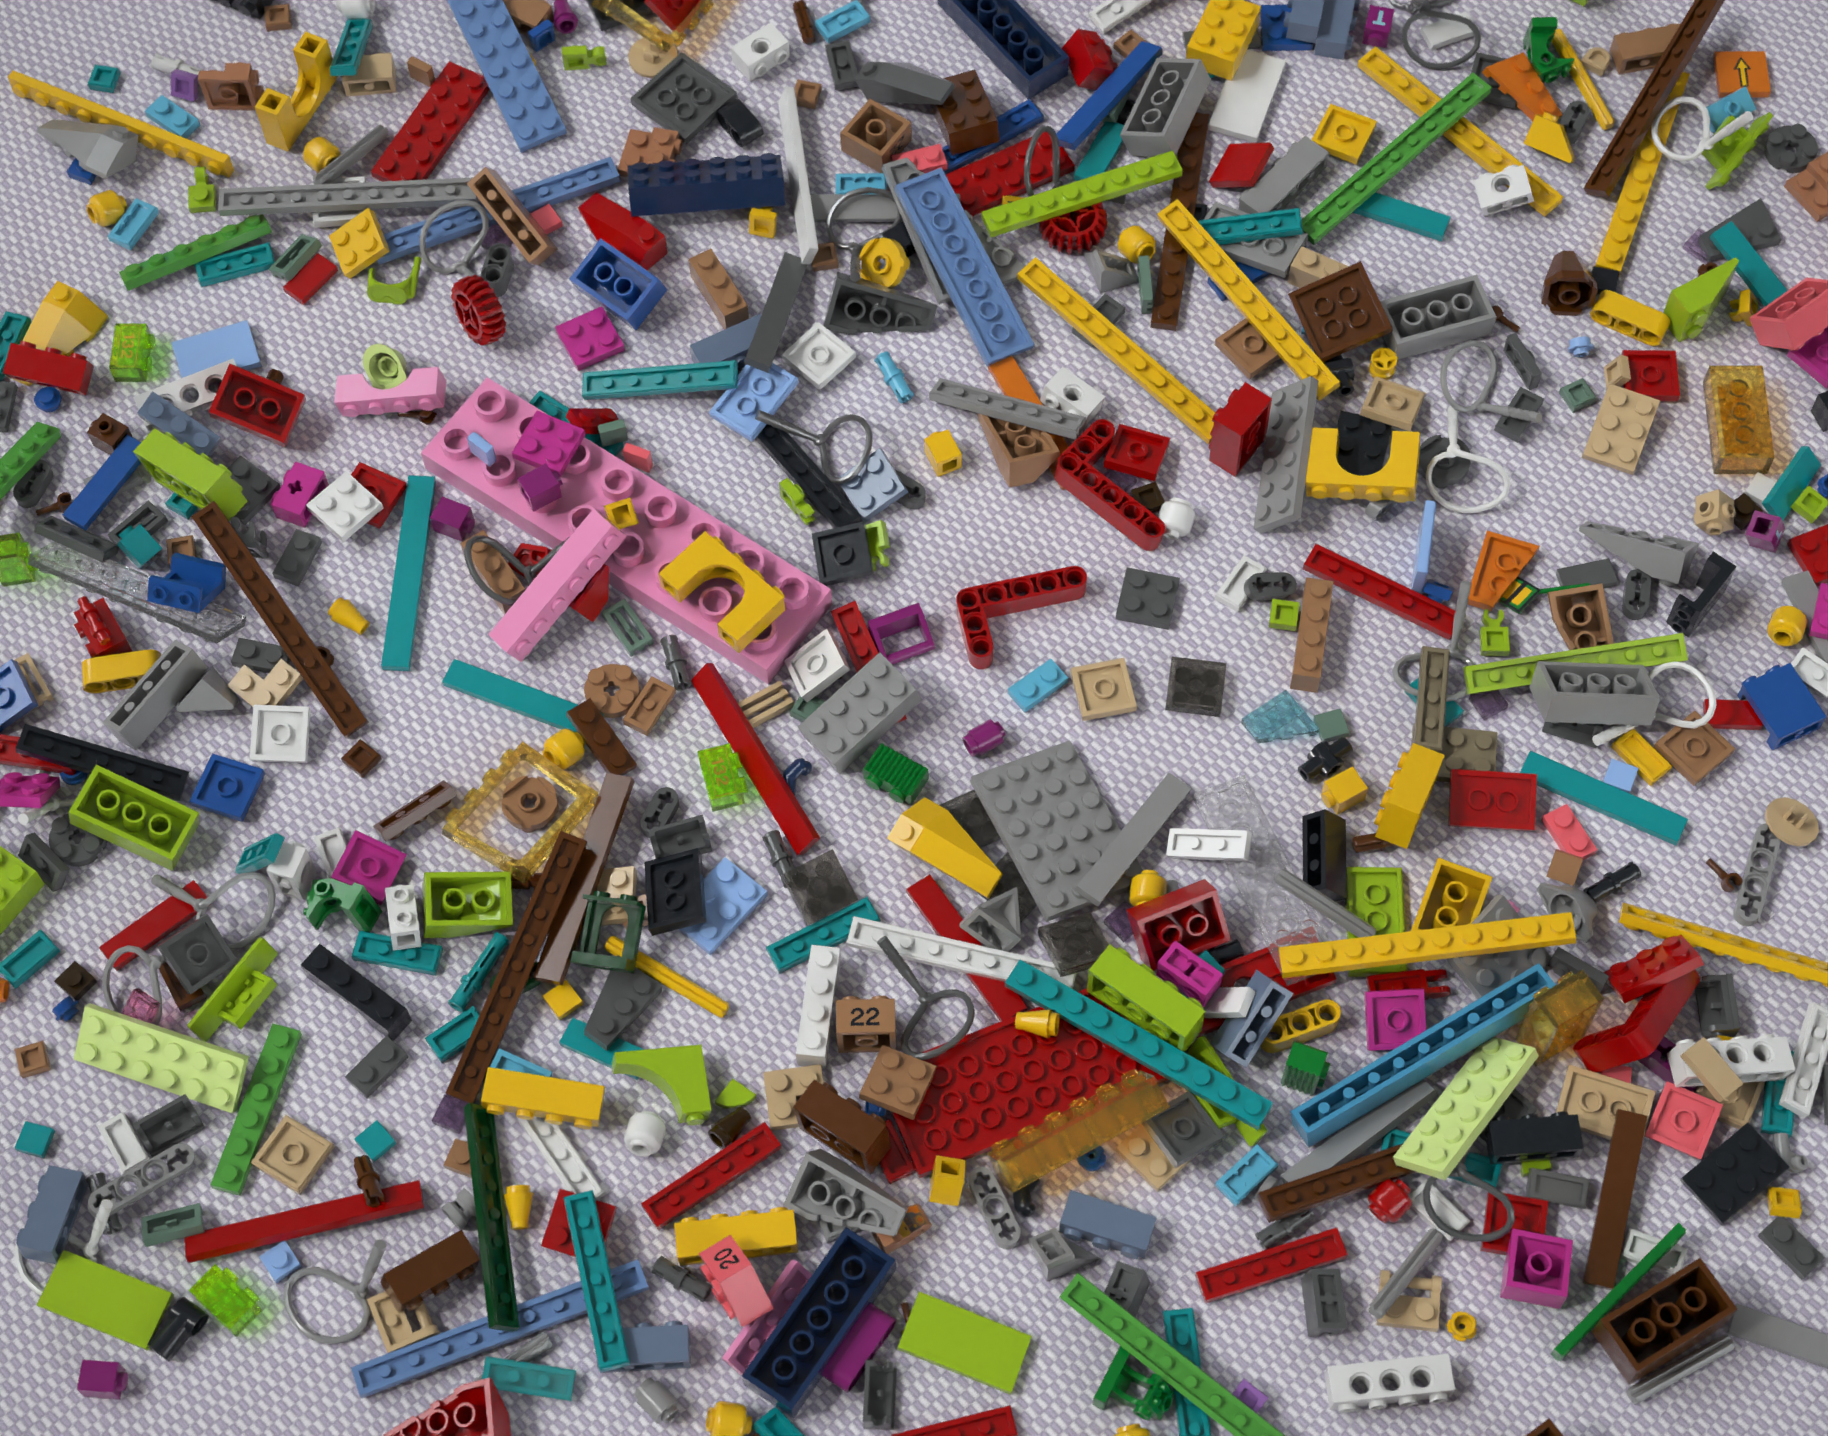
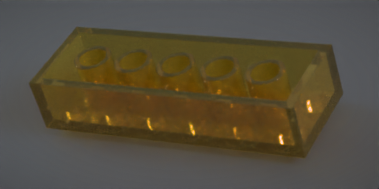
M1131 1070L1121 1076L1122 1081L1114 1085L1107 1083L1095 1090L1096 1095L1088 1099L1081 1097L1069 1104L1070 1109L1062 1113L1055 1111L1043 1118L1044 1123L1036 1127L1033 1125L1024 1127L1017 1132L1018 1137L1010 1141L1003 1139L991 1146L992 1151L986 1154L1001 1184L1010 1191L1015 1192L1170 1108L1155 1077L1141 1070Z

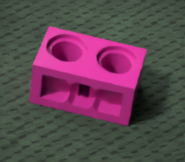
M1177 941L1173 942L1158 961L1156 971L1158 977L1173 983L1182 994L1188 998L1196 999L1203 1008L1220 988L1223 976L1220 971Z

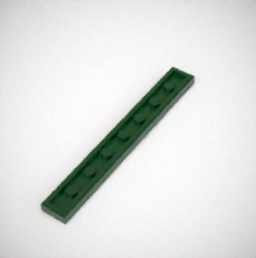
M469 1103L464 1106L488 1325L489 1329L514 1332L520 1327L494 1114L486 1112L487 1109L482 1108V1105Z

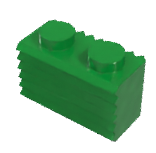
M881 743L864 767L863 778L872 789L879 790L881 788L887 791L894 801L901 804L905 801L912 805L928 782L929 773L926 767Z
M1294 1041L1283 1072L1282 1086L1287 1085L1288 1088L1292 1087L1293 1090L1298 1089L1299 1092L1303 1091L1304 1094L1314 1095L1316 1088H1323L1331 1064L1325 1061L1328 1052Z

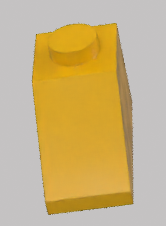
M1544 112L1543 116L1540 114L1536 115L1523 144L1565 162L1574 163L1575 155L1563 124L1557 122L1559 117Z

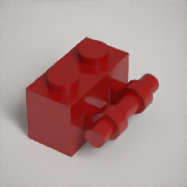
M1077 29L1061 48L1069 56V68L1078 87L1097 90L1118 67V64L1113 62L1111 57L1112 51L1110 46L1106 45L1104 39H1101L1097 32Z
M86 596L79 598L77 603L80 609L73 612L78 622L73 625L81 639L84 637L88 638L90 643L85 646L90 656L94 658L132 652L127 639L104 598L90 603Z

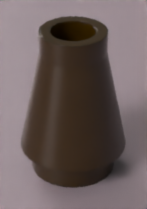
M739 1107L734 1112L713 1123L708 1131V1135L714 1144L724 1149L735 1142L752 1118L746 1109Z

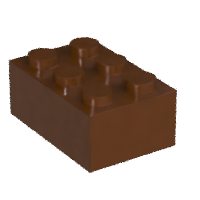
M976 70L943 78L952 82L955 88L943 105L930 104L951 156L1000 142L998 121Z
M813 1080L793 1106L801 1130L870 1175L891 1148L886 1122L874 1113L868 1115L862 1111V1107L851 1098L845 1100L838 1095V1091L826 1082L821 1084Z

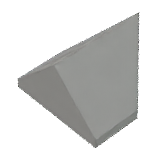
M1098 249L1093 252H1083L1100 293L1134 284L1138 281L1128 259Z
M212 666L177 706V712L232 710L238 704V697Z
M1017 887L978 905L959 924L960 928L989 948L1009 952L1021 940Z
M1056 1228L1028 1239L1047 1282L1101 1259L1060 1235Z

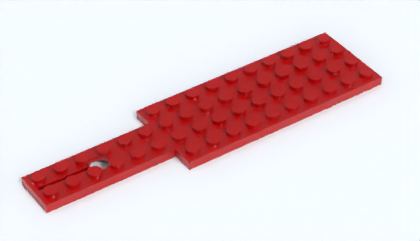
M1309 930L1222 964L1221 966L1226 971L1222 976L1220 988L1234 987L1236 981L1243 978L1250 981L1255 971L1258 970L1291 991L1293 995L1289 1001L1335 984L1337 978L1334 972L1282 978L1279 947L1318 943L1313 930ZM1087 988L1078 991L1080 994L1095 1001L1096 1003L1102 1005L1110 1011L1118 1014L1109 1006H1107L1099 999H1097L1089 992H1087ZM1039 1006L1026 1012L1040 1011L1045 1009ZM1016 1016L967 1034L954 1047L939 1056L923 1060L937 1067L914 1120L892 1111L891 1113L918 1177L922 1178L932 1174L936 1155L967 1160L1168 1079L1061 1018L1059 1020L1057 1036L1046 1038L1016 1029ZM1204 1017L1202 1031L1197 1038L1219 1030L1226 1018ZM939 1045V1046H937V1047H934V1048H932V1049L926 1050V1051L921 1052V1053H925V1052H928V1051L937 1049V1048H939V1047L942 1046V1045Z

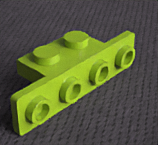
M1771 112L1755 119L1748 130L1741 127L1731 135L1716 142L1713 148L1703 150L1702 155L1717 169L1705 185L1708 190L1716 186L1720 188L1731 179L1729 174L1743 163L1744 159L1742 157L1755 147L1757 137L1765 133L1770 125L1768 123L1773 117ZM1733 115L1725 118L1712 137L1724 126L1735 120Z
M259 937L188 1023L187 1027L200 1040L207 1042L223 1021L241 1030L278 985L272 978L262 974L278 954L264 938Z
M1205 1036L1199 1037L1189 1048L1188 1054L1234 1080ZM1193 1094L1218 1129L1235 1124L1250 1147L1256 1145L1267 1133L1263 1123L1259 1130H1256Z

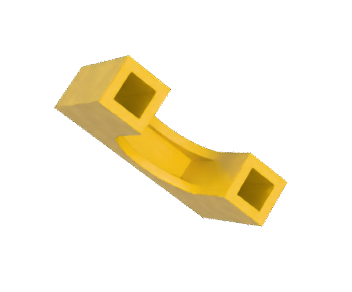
M306 31L293 49L298 66V81L291 99L285 94L267 88L255 105L266 143L289 152L338 78V76H331L330 73L333 57L328 40Z
M1312 427L1305 481L1307 497H1314L1316 499L1329 497L1343 500L1367 499L1369 501L1393 500L1399 503L1415 502L1420 455V432L1392 431L1391 451L1387 464L1374 474L1360 476L1345 471L1338 463V428Z
M706 531L658 573L660 586L679 603L699 585L709 579L727 578L738 583L744 590L741 602L717 624L719 637L738 653L785 611V596L782 591L776 586L771 587L765 582L764 577L756 569L751 570L747 567L739 554L735 552L732 554L726 549L725 544L717 536L712 537Z

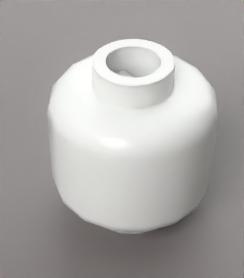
M336 0L338 11H341L346 19H367L375 11V0Z
M1171 498L1170 501L1162 504L1158 518L1165 525L1163 536L1168 539L1178 540L1179 537L1187 536L1190 533L1195 518V511L1191 508V503L1180 498Z
M651 1111L634 1114L629 1120L624 1136L626 1146L633 1154L640 1157H647L656 1153L661 1148L666 1131L665 1123L656 1113Z

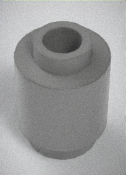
M648 1378L634 1392L637 1404L657 1424L663 1421L665 1423L670 1422L679 1411L676 1408L679 1401L660 1381Z

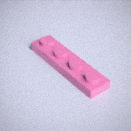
M791 1259L767 1293L773 1309L745 1325L722 1357L741 1376L812 1276L798 1261Z

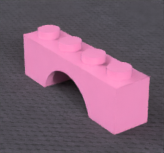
M439 367L413 369L408 378L400 385L390 389H376L369 385L363 374L337 376L334 403L341 414L348 417L365 414L381 415L389 412L406 413L412 410L430 411L435 408H444L446 379Z

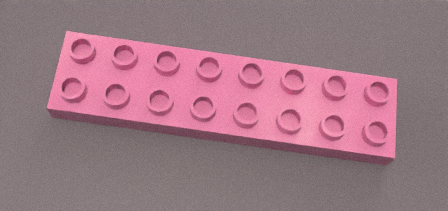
M488 377L423 449L421 455L425 469L552 549L570 537L593 508L607 518L604 505L630 497L639 524L620 529L626 535V538L604 563L609 567V585L768 685L784 666V660L796 651L832 605L830 588L585 437L560 477L563 483L560 486L562 497L533 512L520 492L517 478L536 469V467L514 459L512 451L535 412H544ZM472 432H476L493 446L496 461L490 467L470 452L467 437ZM704 531L712 537L717 536L720 538L728 551L732 554L734 552L739 554L747 567L751 570L756 569L759 571L766 583L771 587H778L785 596V611L740 653L736 652L719 637L717 626L741 602L744 596V590L738 583L727 578L709 579L699 585L681 603L660 586L658 573Z

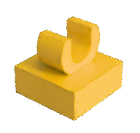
M772 206L751 209L749 214V234L774 239L777 231V213L772 212Z
M1750 289L1740 291L1739 299L1729 302L1733 310L1738 309L1736 312L1729 313V317L1734 322L1743 319L1749 327L1752 326L1749 318L1758 312V301Z

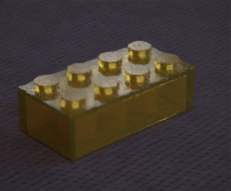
M1709 366L1703 380L1713 474H1757V472L1767 474L1775 457L1763 366Z
M1583 969L1576 974L1572 972L1565 974L1557 981L1558 984L1551 989L1546 986L1533 995L1534 1000L1528 1006V1012L1523 1016L1524 1021L1519 1025L1520 1030L1515 1040L1519 1044L1536 1048L1539 1057L1533 1063L1535 1067L1583 1038L1604 1000L1602 994Z

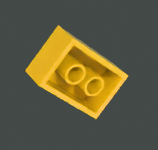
M1210 0L1187 45L1186 59H1201L1207 73L1232 81L1259 26L1261 6L1244 0Z
M1412 743L1409 753L1403 751L1397 765L1401 770L1397 769L1394 771L1388 786L1393 789L1385 791L1380 807L1385 809H1379L1374 824L1378 825L1375 837L1402 848H1408L1433 790L1445 756L1444 754L1416 743Z
M1438 857L1411 931L1471 924L1480 914L1493 877Z

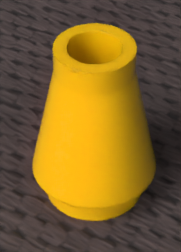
M338 598L328 611L332 621L359 635H362L370 625V622L362 616L349 599Z
M1052 1009L1017 1012L1015 1028L1046 1038L1057 1036L1060 1020L1059 1013H1054Z
M530 1186L506 1187L504 1199L511 1229H528L533 1199Z

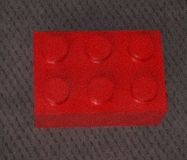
M229 363L210 407L209 414L210 417L286 448L306 397L305 394Z
M1246 382L1239 390H1233L1224 408L1220 407L1215 412L1212 418L1214 426L1210 433L1212 441L1209 444V461L1234 477L1237 476L1266 440L1272 402L1271 397Z
M1206 879L1126 910L1140 958L1153 971L1157 970L1158 961L1174 941H1177L1194 954L1231 941L1217 890Z

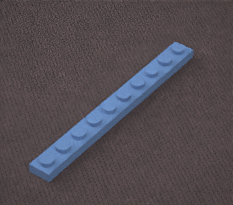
M608 157L512 191L528 212L531 213L547 204L552 206L621 181L612 158ZM481 201L477 202L485 209L488 215L489 227L498 224ZM465 206L438 216L427 231L425 239L426 249L482 230L483 221L480 212L474 207ZM426 220L383 234L390 252L377 260L379 265L420 251L419 239Z
M639 1259L610 1269L617 1302L649 1290ZM581 1281L518 1304L520 1328L514 1332L489 1329L488 1316L351 1367L360 1397L370 1396L586 1314L587 1308Z

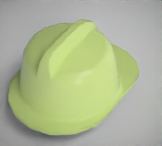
M374 344L365 350L363 366L372 387L376 389H390L400 385L407 379L405 373L406 361L399 351L383 344Z

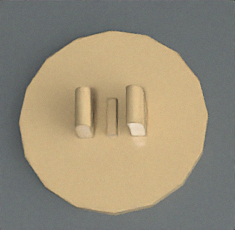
M647 36L636 41L631 46L628 54L629 65L633 71L642 77L653 78L678 56L674 44L660 36Z
M1784 797L1773 800L1766 808L1765 821L1770 831L1778 839L1794 846H1806L1816 839L1819 832L1818 821L1806 805L1795 799Z

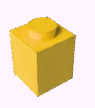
M949 429L942 432H934L927 438H924V452L937 477L962 468V454Z
M1352 766L1324 781L1321 798L1328 808H1332L1335 814L1338 815L1364 801L1368 787Z
M936 1155L930 1180L929 1202L952 1206L959 1205L965 1180L966 1160Z

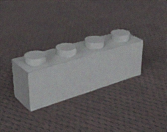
M1306 136L1298 143L1294 142L1283 158L1279 157L1276 159L1271 169L1266 174L1263 173L1259 176L1254 187L1250 190L1246 189L1241 194L1238 200L1240 203L1239 210L1249 214L1284 210L1327 167L1329 152Z
M174 640L103 721V724L120 742L137 750L199 680L208 667L192 648Z

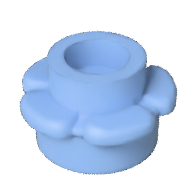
M1576 337L1569 340L1570 347L1568 352L1573 353L1574 357H1584L1590 354L1589 351L1594 348V345L1591 344L1590 337Z

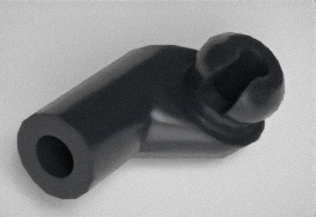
M1029 1172L1013 1191L1014 1208L1023 1217L1031 1216L1036 1209L1035 1205L1031 1203V1192L1041 1181L1032 1172Z

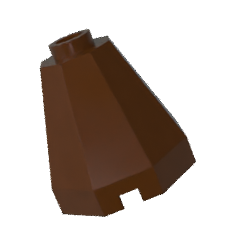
M1561 251L1554 255L1543 283L1541 303L1545 307L1548 305L1550 312L1554 315L1577 316L1582 313V308L1588 306L1589 309L1595 304L1598 291L1597 282L1581 257L1574 251Z

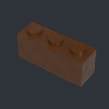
M461 1229L383 1274L380 1283L398 1313L406 1308L410 1312L424 1303L423 1299L431 1294H434L435 1297L447 1291L450 1288L449 1284L455 1280L460 1279L462 1282L476 1273L475 1269L480 1259Z

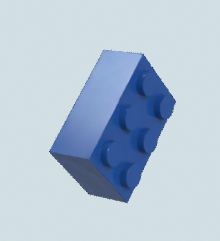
M601 238L569 278L580 292L635 331L667 292L666 287L657 277Z

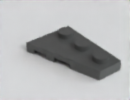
M1760 198L1700 235L1697 242L1706 261L1711 262L1725 257L1709 237L1730 221L1736 225L1755 250L1779 245L1781 237Z
M636 967L634 974L610 971L584 1029V1035L608 1051L662 992V985Z

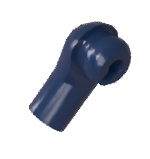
M804 758L796 759L783 772V778L794 796L796 794L797 778L800 775L807 776L812 770L811 763L805 761Z

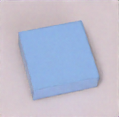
M472 432L467 437L470 452L490 467L496 461L493 446L476 432Z
M1611 758L1603 782L1630 793L1638 768Z

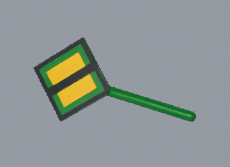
M1517 577L1499 602L1520 614L1539 594L1590 586L1591 584L1584 583L1539 589L1524 579Z

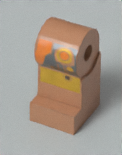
M920 1204L907 1207L908 1210L896 1236L872 1232L873 1237L883 1252L889 1254L931 1227L932 1224Z

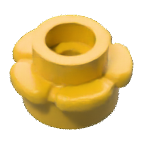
M1455 1312L1447 1322L1448 1332L1452 1333L1453 1338L1457 1341H1465L1467 1338L1472 1339L1477 1332L1475 1328L1476 1320L1467 1312ZM1463 1324L1465 1328L1460 1329L1459 1325Z

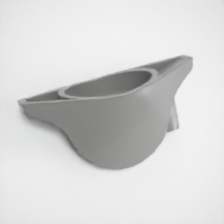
M1540 883L1537 891L1548 914L1571 912L1576 938L1585 943L1589 942L1593 936L1592 921L1597 915V906L1594 900L1584 891L1571 887L1568 884L1555 886L1549 883Z

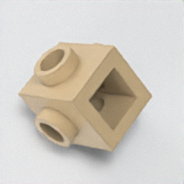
M1720 489L1696 496L1694 513L1696 526L1710 536L1719 535L1724 531L1734 529L1736 511L1732 498Z

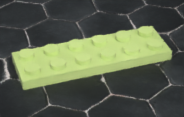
M89 1003L84 1007L73 1060L179 1096L186 1094L191 1100L234 1113L238 1108L249 1056Z
M1493 1037L1478 1046L1393 1156L1396 1165L1446 1180L1539 1057L1536 1048Z

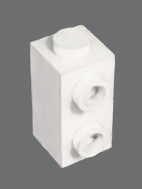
M414 884L385 888L393 951L422 947Z

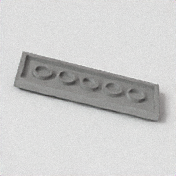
M1312 376L1272 392L1254 530L1259 533H1264L1301 519L1318 380Z

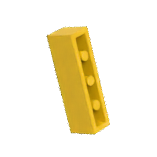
M488 1067L481 1104L482 1108L487 1109L486 1112L494 1115H504V1112L516 1113V1117L520 1119L533 1120V1117L545 1118V1122L561 1125L565 1121L574 1123V1126L580 1129H591L592 1126L599 1127L605 1086Z
M787 1207L772 1208L770 1212L766 1213L748 1210L741 1212L739 1216L731 1217L728 1214H715L711 1216V1219L699 1220L697 1217H687L682 1219L681 1222L674 1223L679 1266L703 1264L704 1262L699 1253L729 1235L732 1236L747 1258L798 1253L794 1209L788 1210Z

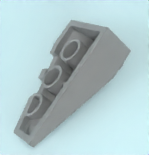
M52 119L37 128V133L51 144L64 148L65 155L69 158L75 157L78 159L79 166L84 170L104 179L136 162L138 134L129 131L123 126Z
M1589 521L1580 525L1579 531L1649 576L1660 579L1659 582L1668 586H1675L1685 580L1699 546V543L1663 535V538H1650L1647 532L1639 530L1638 532L1630 531L1626 534L1623 533L1624 529L1621 527Z
M823 1149L806 1152L783 1206L790 1210L794 1209L795 1213L807 1220L824 1221L838 1226L856 1227L861 1230L891 1236L897 1235L908 1210L907 1207L854 1168Z

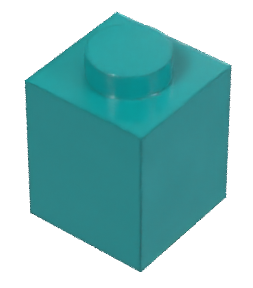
M141 524L136 528L130 525L119 534L121 540L117 544L118 547L138 569L162 549Z

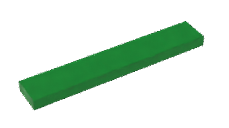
M1678 1222L1553 1349L1551 1355L1561 1362L1597 1325L1599 1320L1605 1317L1685 1235L1686 1229Z

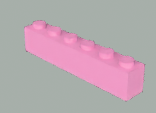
M593 508L488 635L506 653L522 662L544 634L549 631L559 616L567 609L569 604L584 589L595 573L601 569L605 561L620 546L626 535L609 519Z

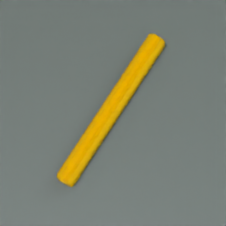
M1560 28L1556 29L1551 42L1561 59L1574 58L1569 72L1600 127L1603 130L1611 129L1615 123L1613 116L1565 33Z
M611 936L605 944L606 951L614 956L619 955L622 957L624 941L616 936ZM638 950L636 968L720 1018L726 1015L729 1010L728 1002Z

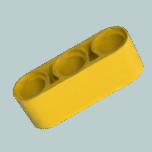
M1604 290L1600 293L1590 312L1591 318L1596 323L1650 346H1657L1661 343L1671 324L1670 318L1663 312L1610 290Z
M150 649L86 659L81 663L83 690L88 693H103L133 688L160 658L161 653Z
M1326 999L1280 1015L1269 1031L1278 1034L1280 1039L1270 1040L1266 1036L1260 1047L1267 1053H1277L1291 1048L1294 1041L1305 1043L1327 1035L1337 1028L1341 1009L1336 1002ZM1329 1013L1332 1015L1333 1020H1323L1319 1014ZM1296 1022L1303 1023L1307 1029L1297 1030L1293 1024Z

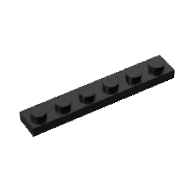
M766 424L755 440L792 482L802 488L806 498L833 528L861 522V515L787 432Z
M28 724L24 725L15 748L16 753L91 774L94 767L98 765L158 794L177 800L181 799L189 777V772Z

